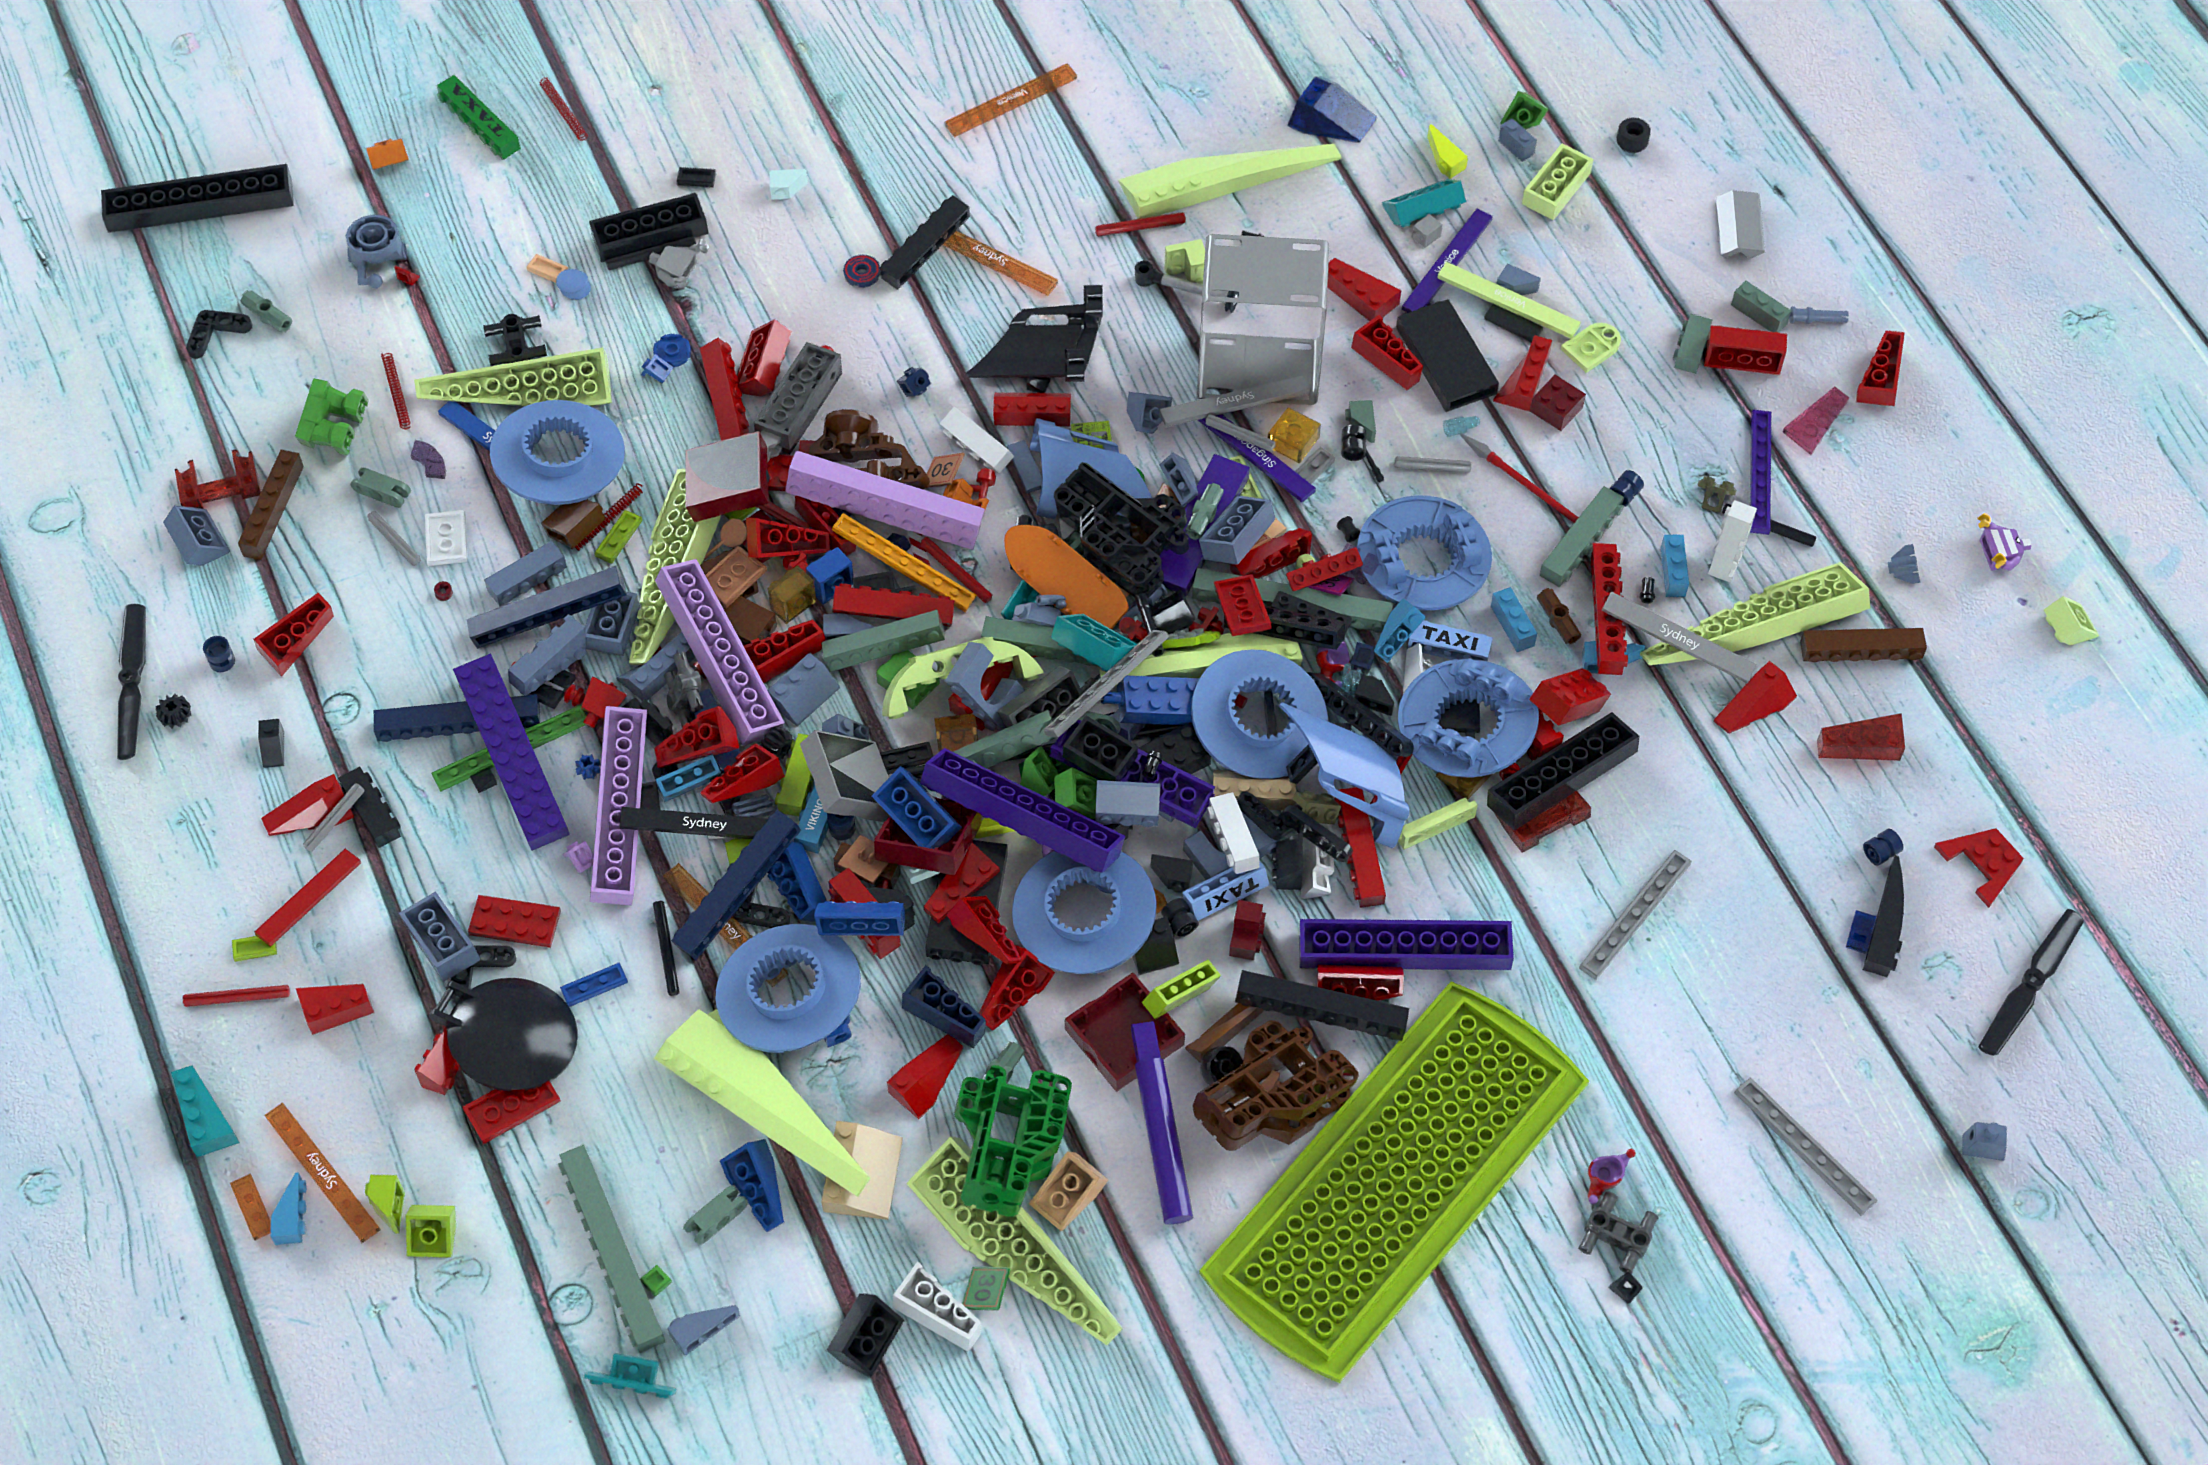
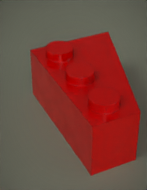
M364 984L296 988L307 1025L312 1035L374 1013Z

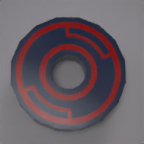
M860 254L851 257L844 264L843 273L845 280L850 285H856L860 288L875 284L880 276L879 262L869 255ZM861 269L866 270L865 273H858Z

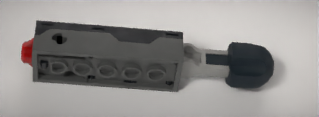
M806 342L754 421V431L760 432L767 445L768 461L770 458L778 456L780 452L791 455L841 377V354L834 352L830 346L823 345L820 347ZM766 471L767 482H769L770 478L768 471Z

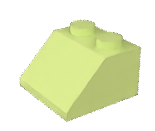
M2062 596L2044 609L2047 615L2045 619L2055 629V637L2061 643L2074 645L2099 636L2084 608L2078 602Z

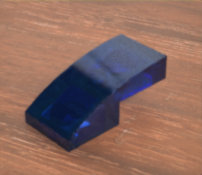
M1856 910L1845 948L1866 954L1877 916Z

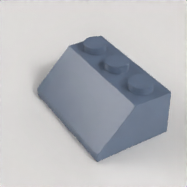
M174 505L163 521L186 564L203 566L230 552L207 509Z
M808 653L767 691L778 711L798 727L838 691L840 686L826 666L811 653Z
M1097 780L1095 821L1103 825L1158 826L1160 784Z

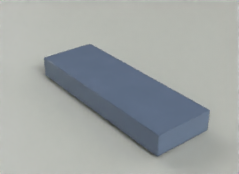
M1022 440L1007 445V449L1014 456L1012 461L1026 493L1040 490L1042 488V476L1026 441Z

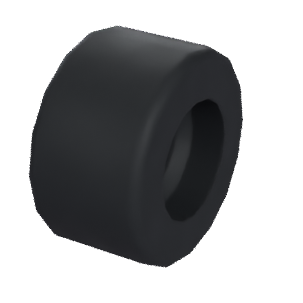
M1632 117L1623 120L1617 132L1616 141L1618 146L1627 152H1641L1648 146L1651 134L1650 126L1640 118Z

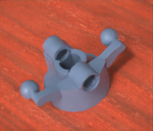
M373 214L355 220L348 227L346 232L348 260L357 268L358 285H369L371 288H379L383 280L378 274H372L366 278V262L379 264L386 260H406V245L401 241L397 225L386 216Z

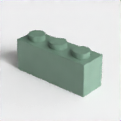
M1745 280L1734 291L1731 306L1770 332H1780L1788 324L1791 310Z
M1690 314L1689 320L1684 321L1682 331L1685 333L1684 335L1680 334L1677 343L1680 348L1675 349L1672 359L1676 360L1674 368L1694 374L1697 373L1713 319Z

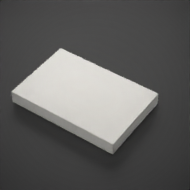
M458 510L425 514L427 565L436 566L468 562L465 511Z

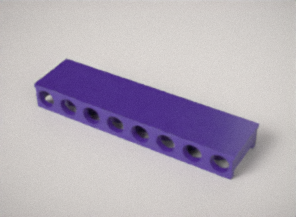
M1214 454L1197 485L1198 495L1185 507L1187 524L1183 530L1185 531L1192 517L1193 508L1197 500L1201 499L1208 484L1215 483L1224 489V493L1217 505L1215 517L1211 523H1208L1203 533L1204 535L1237 495L1240 496L1249 479L1250 467ZM1189 536V550L1185 554L1179 555L1170 549L1168 551L1164 549L1160 555L1162 561L1161 570L1164 574V582L1162 584L1165 588L1175 592L1181 589L1185 598L1194 583L1197 568L1201 569L1206 561L1201 550L1200 539L1195 540Z
M1078 719L1052 745L1050 757L1096 778L1062 757L1063 745L1081 722ZM1138 749L1137 759L1120 782L1160 784L1159 811L1196 829L1207 807H1209V798L1215 797V786L1165 761L1158 765L1153 779L1147 778L1149 773L1144 777L1142 772L1147 763L1146 757L1148 753Z

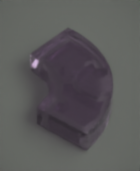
M415 440L411 459L419 461L424 465L426 477L445 479L446 467L443 457L432 445Z

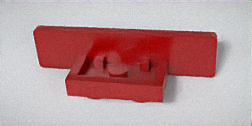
M1354 547L1333 556L1330 553L1319 557L1320 561L1313 562V560L1302 564L1303 567L1286 573V577L1292 591L1295 592L1361 567L1363 562L1358 549Z

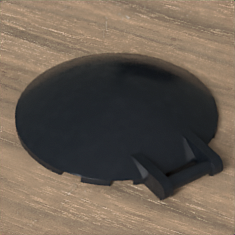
M499 978L484 982L473 989L449 981L438 1005L429 1014V1018L432 1021L447 1027L449 1051L453 1059L461 1066V1070L481 1085L500 1091L511 1092V1089H524L527 1091L541 1087L543 1083L551 1079L554 1080L567 1068L577 1046V1024L567 1003L550 988L527 979ZM453 995L460 997L450 1015L443 1012Z

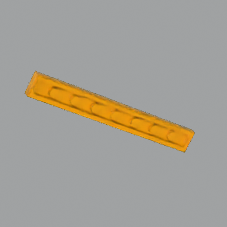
M843 513L832 527V531L937 596L951 597V600H955L954 606L966 613L976 599L977 595L848 515Z

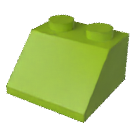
M370 1175L369 1183L365 1185V1195L368 1196L369 1203L372 1204L379 1217L394 1233L399 1234L405 1191L397 1175Z
M411 1205L405 1215L407 1257H452L456 1231L455 1206Z

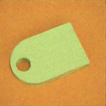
M1595 323L1562 344L1561 350L1584 372L1588 373L1618 351L1621 336L1612 325ZM1609 333L1612 334L1613 337L1608 338L1604 336V334Z

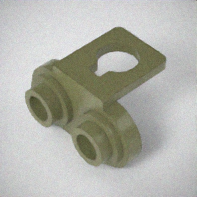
M1704 476L1697 484V486L1706 489L1702 508L1718 513L1721 512L1725 495L1734 496L1737 491L1734 483L1723 481L1722 484H1716L1715 478L1710 476ZM1713 492L1718 493L1717 497L1719 499V504L1715 507L1708 504V498L1713 496Z

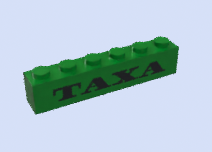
M455 75L436 85L439 100L442 103L445 102L452 113H456L463 124L466 123L471 132L477 134L482 143L487 144L495 155H499L504 160L521 149L518 136Z

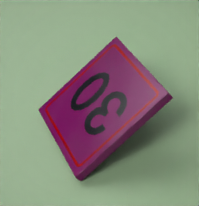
M1337 575L1308 586V588L1341 596L1352 584L1354 578Z

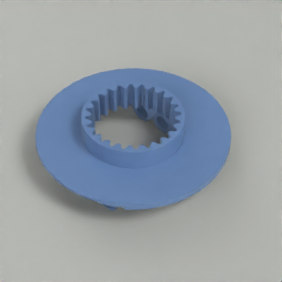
M566 400L537 402L513 412L498 426L490 444L491 465L501 483L520 497L551 505L576 503L587 500L589 497L591 498L599 493L618 475L625 456L622 435L609 417L588 405ZM555 429L558 432L564 429L566 433L572 431L573 436L578 435L579 440L583 439V444L585 445L584 452L580 453V457L576 456L575 461L569 460L568 464L561 462L560 465H557L556 462L549 465L548 461L542 463L541 458L536 459V455H532L534 444H538L542 434H546L547 430L552 433Z
M1417 495L1402 497L1379 507L1364 523L1357 544V549L1363 562V566L1360 569L1368 583L1386 599L1398 604L1404 598L1418 610H1441L1468 600L1485 583L1492 563L1489 539L1476 519L1464 510L1462 506L1433 496ZM1419 535H1422L1424 539L1427 536H1430L1431 540L1437 538L1438 543L1443 542V547L1448 548V553L1451 554V565L1448 566V570H1443V574L1437 573L1436 577L1433 575H1429V578H1426L1425 575L1418 577L1417 573L1410 575V570H1405L1401 558H1399L1397 548L1400 547V543H1405V538L1411 540V536H1414L1416 539Z
M1252 649L1241 650L1219 658L1201 675L1192 696L1191 716L1199 741L1210 756L1220 765L1240 775L1258 779H1276L1288 776L1287 765L1308 745L1301 731L1288 716L1287 728L1282 733L1279 732L1276 737L1273 734L1269 738L1266 735L1259 738L1258 733L1251 735V730L1245 731V725L1238 724L1240 719L1234 717L1237 713L1236 710H1233L1235 707L1234 701L1240 692L1271 691L1273 694L1279 693L1278 698L1285 699V704L1328 721L1325 701L1318 686L1299 665L1273 652Z
M1469 658L1453 659L1430 667L1411 682L1405 690L1399 705L1398 725L1400 733L1410 739L1414 745L1412 755L1428 768L1455 777H1480L1509 767L1525 754L1537 733L1539 711L1538 707L1529 700L1533 694L1532 690L1515 673L1487 661ZM1465 699H1468L1469 702L1476 699L1478 704L1483 701L1485 707L1490 705V710L1495 711L1498 721L1496 729L1492 730L1493 735L1487 734V739L1480 738V742L1470 736L1463 737L1453 729H1442L1439 725V720L1441 719V714L1445 713L1444 708L1449 709L1450 703L1456 705L1458 700L1464 703Z
M1054 851L1034 864L1022 878L1013 900V924L1022 946L1035 955L1040 963L1066 973L1097 974L1113 969L1130 959L1148 939L1156 917L1155 892L1145 870L1133 858L1123 852L1103 873L1093 871L1082 863L1073 861L1072 858ZM1074 881H1077L1079 884L1082 882L1086 885L1095 886L1104 893H1110L1114 900L1112 902L1113 908L1110 909L1111 915L1106 916L1107 921H1100V927L1093 925V930L1086 927L1084 932H1081L1080 928L1073 931L1071 926L1066 929L1065 924H1060L1059 919L1055 918L1053 912V903L1057 901L1056 896L1061 895L1060 889L1066 890L1067 884L1073 886Z
M806 924L774 927L755 935L743 943L724 965L716 987L718 1014L728 1032L739 1042L750 1048L770 1053L798 1050L825 1038L836 1030L849 1016L860 994V968L853 951L837 935H819L817 926ZM797 961L798 963L804 961L806 966L810 964L811 969L815 970L816 982H813L814 989L809 990L810 996H803L804 1001L797 1000L795 1006L790 1003L787 1008L780 1005L776 1009L774 1004L769 1007L767 1002L763 1003L762 999L758 997L757 992L766 979L771 980L778 976L782 968H789Z

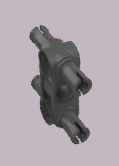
M679 652L673 656L678 672L672 671L673 675L671 672H668L664 675V678L669 688L667 694L668 708L678 715L681 726H684L686 723L693 721L688 701L693 712L696 709L697 711L703 709L704 705L699 695L701 688L700 674L689 666L686 653L681 652V656Z
M1607 1191L1599 1207L1593 1209V1212L1590 1214L1585 1226L1586 1234L1578 1249L1590 1255L1597 1240L1600 1239L1627 1252L1619 1269L1624 1273L1630 1272L1632 1274L1638 1259L1644 1257L1653 1238L1651 1232L1659 1217L1651 1211H1646L1638 1227L1611 1214V1211L1618 1197L1614 1193ZM1599 1220L1603 1225L1598 1226L1593 1221ZM1634 1240H1640L1644 1245H1637Z

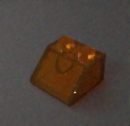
M973 713L934 718L938 753L944 748L953 752L978 741L976 719Z

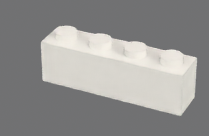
M955 406L939 423L944 428L942 432L948 438L954 437L957 439V445L963 450L968 448L971 451L969 454L977 461L979 459L983 460V465L986 468L995 470L999 474L1014 457L1006 447Z

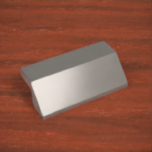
M1732 190L1716 197L1721 256L1726 259L1742 252L1748 259L1765 253L1760 194Z

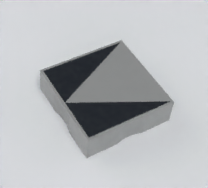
M814 730L800 743L806 763L814 778L815 787L824 812L844 816L852 815L878 822H885L890 815L872 797L889 778L876 742Z

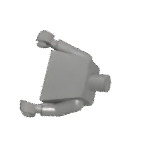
M700 239L698 245L695 244L690 247L667 246L661 255L651 253L649 263L655 264L658 278L667 286L684 289L689 283L686 282L697 264L696 254L700 251L707 253L709 246L705 245L706 241L704 239Z

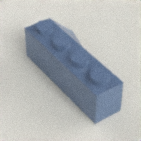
M681 632L644 665H639L616 679L640 700H649L667 684L664 678L666 673L671 672L673 675L672 671L678 672L675 660L673 659L676 653L680 652L682 656L681 652H685L689 664L696 657Z

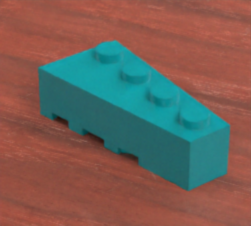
M193 1065L172 1071L171 1074L190 1146L196 1157L240 1143Z

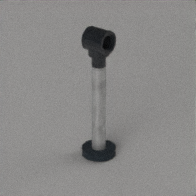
M1140 261L1135 265V281L1141 287L1158 283L1202 296V284L1160 273L1148 261ZM1213 290L1211 291V296L1237 298L1239 297V292ZM1224 302L1225 311L1230 310V313H1233L1237 303Z

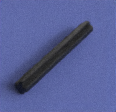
M694 236L635 251L607 259L606 266L608 270H613L649 260L651 253L661 255L667 246L690 247L695 245L696 241Z
M1726 503L1724 505L1722 510L1723 514H1725L1727 506H1732L1731 504ZM1774 520L1770 522V532L1810 547L1814 546L1816 536Z
M655 901L653 908L667 991L669 996L679 994V986L666 910L663 901Z

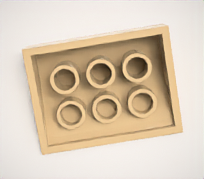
M836 1121L834 1137L866 1172L870 1180L859 1197H857L826 1176L821 1201L823 1212L889 1220L903 1137L859 1123Z

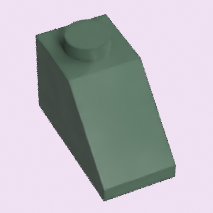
M1372 400L1349 401V409H1345V419L1349 420V425L1353 424L1364 427L1366 429V440L1370 443H1375L1376 427Z

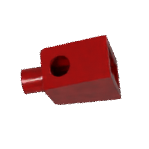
M592 676L581 707L583 711L588 713L583 723L594 728L598 719L604 721L606 706L620 707L627 694Z

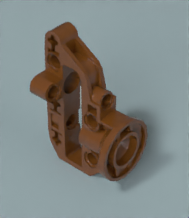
M841 409L827 414L824 421L823 435L810 446L809 455L832 462L854 463L860 460H870L867 462V468L854 469L922 490L929 486L930 479L924 469L916 465L905 446L894 443V438L884 435L883 432L878 433V421L872 415L853 409ZM901 458V465L887 466L885 462L874 459Z

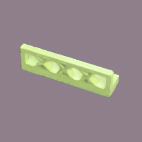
M1465 797L1403 826L1398 842L1403 850L1475 818L1478 805L1475 800L1469 803Z

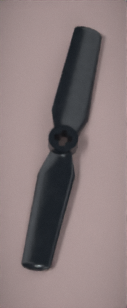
M128 604L125 606L119 653V664L122 670L118 674V679L123 686L118 701V760H127L136 754L141 706V693L138 685L141 681L140 676L146 659V607L141 604Z
M2067 909L2032 956L2030 969L2025 971L2022 977V984L2008 994L1980 1042L1978 1048L1982 1052L1993 1056L1998 1055L2033 1007L2036 991L2040 990L2045 980L2055 973L2084 923L2083 918L2076 911ZM2033 977L2036 978V981H2035V982H2032V981H2030V980H2031Z

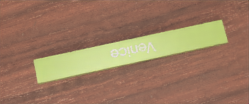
M1449 262L1445 263L1438 274V279L1570 339L1573 338L1580 327V321Z

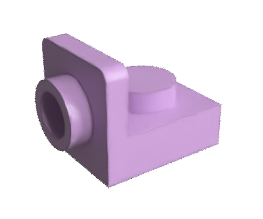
M576 841L566 847L568 851L563 855L565 858L569 857L579 874L593 865V853L586 841L580 844Z

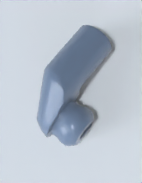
M1039 595L1036 597L1038 606L1056 604L1057 609H1063L1067 605L1065 602L1066 598L1063 595Z

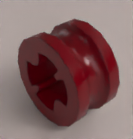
M445 581L437 583L434 587L435 597L440 601L450 599L453 594L450 583ZM441 589H445L446 593L442 594Z

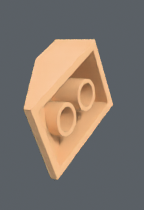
M1067 1151L1029 1205L1056 1228L1063 1231L1097 1197L1108 1182V1179L1080 1155Z

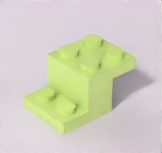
M1202 239L1165 246V273L1172 275L1185 272L1188 281L1203 285L1205 248Z

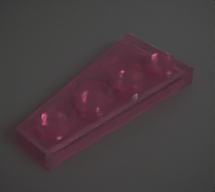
M1834 386L1785 426L1783 433L1812 455L1834 420L1837 419L1848 403L1849 397Z

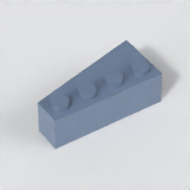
M569 614L563 619L565 623L559 628L555 626L550 631L552 634L545 641L540 640L535 644L536 646L531 654L525 653L508 669L509 683L526 696L530 692L537 690L543 683L550 681L556 674L566 670L569 665L582 659L586 654L585 627Z

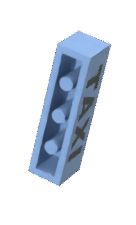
M1423 620L1410 636L1408 648L1420 643L1422 645V653L1451 660L1469 658L1488 661L1493 637L1468 632L1464 629L1450 628L1446 625L1433 624Z
M1259 861V868L1235 874L1233 868H1230L1182 893L1184 900L1190 908L1189 912H1192L1199 921L1269 886L1266 869Z

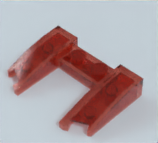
M232 450L236 476L203 484L198 482L193 460L187 462L190 468L183 473H180L176 468L175 475L181 506L204 509L203 503L241 494L242 500L260 496L261 488L252 451H249L248 457L238 456V450Z
M1576 791L1557 803L1556 806L1541 813L1515 831L1499 816L1496 815L1509 837L1523 853L1538 845L1540 838L1571 823L1575 826L1591 818V806Z

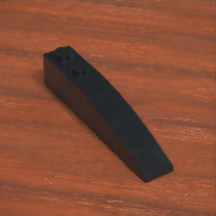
M1897 855L1894 856L1889 868L1863 966L1864 971L1888 977L1890 971H1895L1898 962L1895 954L1900 952L1903 943L1899 939L1904 915V887L1900 859Z

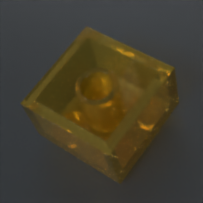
M1287 407L1268 432V439L1276 442L1274 451L1300 464L1320 438L1321 424Z
M798 565L788 570L782 578L772 582L767 588L771 611L785 624H788L816 602L814 580Z

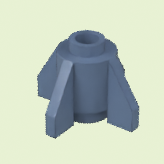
M1909 544L1902 547L1891 557V562H1888L1889 573H1893L1895 578L1911 584L1920 583L1919 573H1913L1918 571L1917 558L1915 555L1910 556L1915 554L1914 545Z

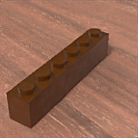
M280 450L239 539L238 545L243 557L262 560L303 470L304 465L299 453Z
M1923 628L1804 630L1800 640L1803 661L1838 662L1843 660L1855 662L1859 660L1878 661L1887 659L1892 661L1899 659L1918 660L1923 659L1927 649Z

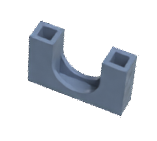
M969 642L945 682L951 687L950 690L962 699V703L971 708L973 715L984 722V726L987 729L1001 731L1005 729V726L997 710L1016 698L1025 689L1017 680L1002 678L991 697L985 701L981 694L980 684L982 676L994 655L984 644Z
M1242 812L1259 853L1260 861L1263 856L1276 851V845L1280 842V839H1271ZM1202 831L1184 840L1183 851L1193 861V864L1205 880L1232 868L1228 866L1226 854L1216 850Z

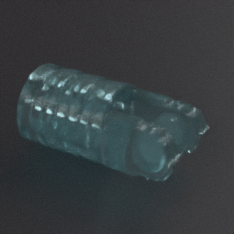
M1459 416L1443 421V428L1447 437L1466 433L1467 429L1480 425V419L1476 416L1467 418Z
M1347 663L1343 668L1341 688L1350 695H1355L1362 670H1351V664Z

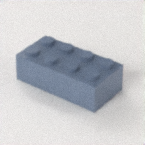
M1237 495L1200 538L1199 542L1204 560L1239 564L1274 522L1275 515L1271 500Z
M436 891L399 913L406 929L443 982L480 961L474 945Z

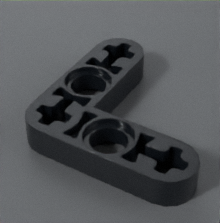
M213 310L199 312L186 345L189 356L193 359H199L204 356L213 330L235 333L249 332L252 329L251 319L248 315ZM223 319L230 320L227 324H220ZM199 332H206L202 337L196 336Z
M1244 791L1238 796L1237 803L1240 810L1271 839L1279 840L1294 831L1281 820L1280 815L1276 817L1253 794ZM1299 804L1294 805L1302 811L1303 808Z
M758 885L739 907L743 909V912H740V915H737L735 912L732 916V919L736 922L768 928L790 924V916L786 909L753 903ZM758 911L766 913L762 919H756L754 915ZM780 916L784 917V919H782L781 922H777V919Z
M474 945L479 957L482 953L488 952L491 954L490 958L485 961L480 959V961L463 970L468 973L464 979H457L455 975L451 977L450 981L471 989L473 967H510L514 965L517 959L515 951L510 946ZM506 953H509L510 956L507 957V960H504L503 957H505ZM453 995L451 1000L456 1004L459 998Z

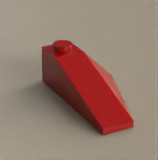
M1769 661L1718 714L1714 722L1730 734L1750 725L1755 720L1760 718L1762 720L1773 712L1784 710L1797 698V694L1786 673Z
M721 706L700 712L692 722L686 723L675 735L672 734L654 749L658 768L738 749L736 728Z
M755 743L735 757L736 762L732 766L727 765L724 768L725 773L721 777L714 778L700 794L709 802L715 803L768 788L784 778L785 775L778 757Z
M332 774L314 782L261 819L269 836L292 833L298 829L305 828L312 830L318 827L344 797V793L335 775ZM351 809L344 814L336 825L354 818Z

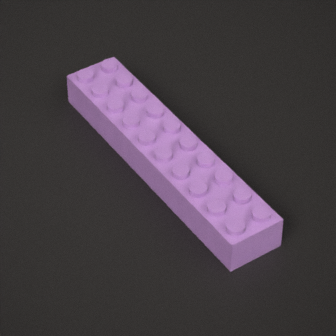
M799 451L795 452L789 467L785 491L794 496H800L814 502L826 504L830 507L839 508L849 513L865 516L869 519L878 520L888 525H894L971 550L974 549L985 511L981 507Z
M697 559L661 567L655 582L723 710L736 728L737 736L742 745L761 741L770 729L776 726L783 727L785 724Z
M606 706L590 902L632 906L638 830L620 829L619 825L622 807L640 808L647 710Z

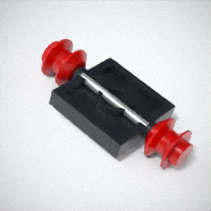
M562 670L550 681H546L537 690L528 694H537L540 703L553 709L557 707L563 697L565 703L572 701V706L574 707L581 704L585 698L584 689L579 688L576 690V685L573 684L576 680L575 674L566 670Z

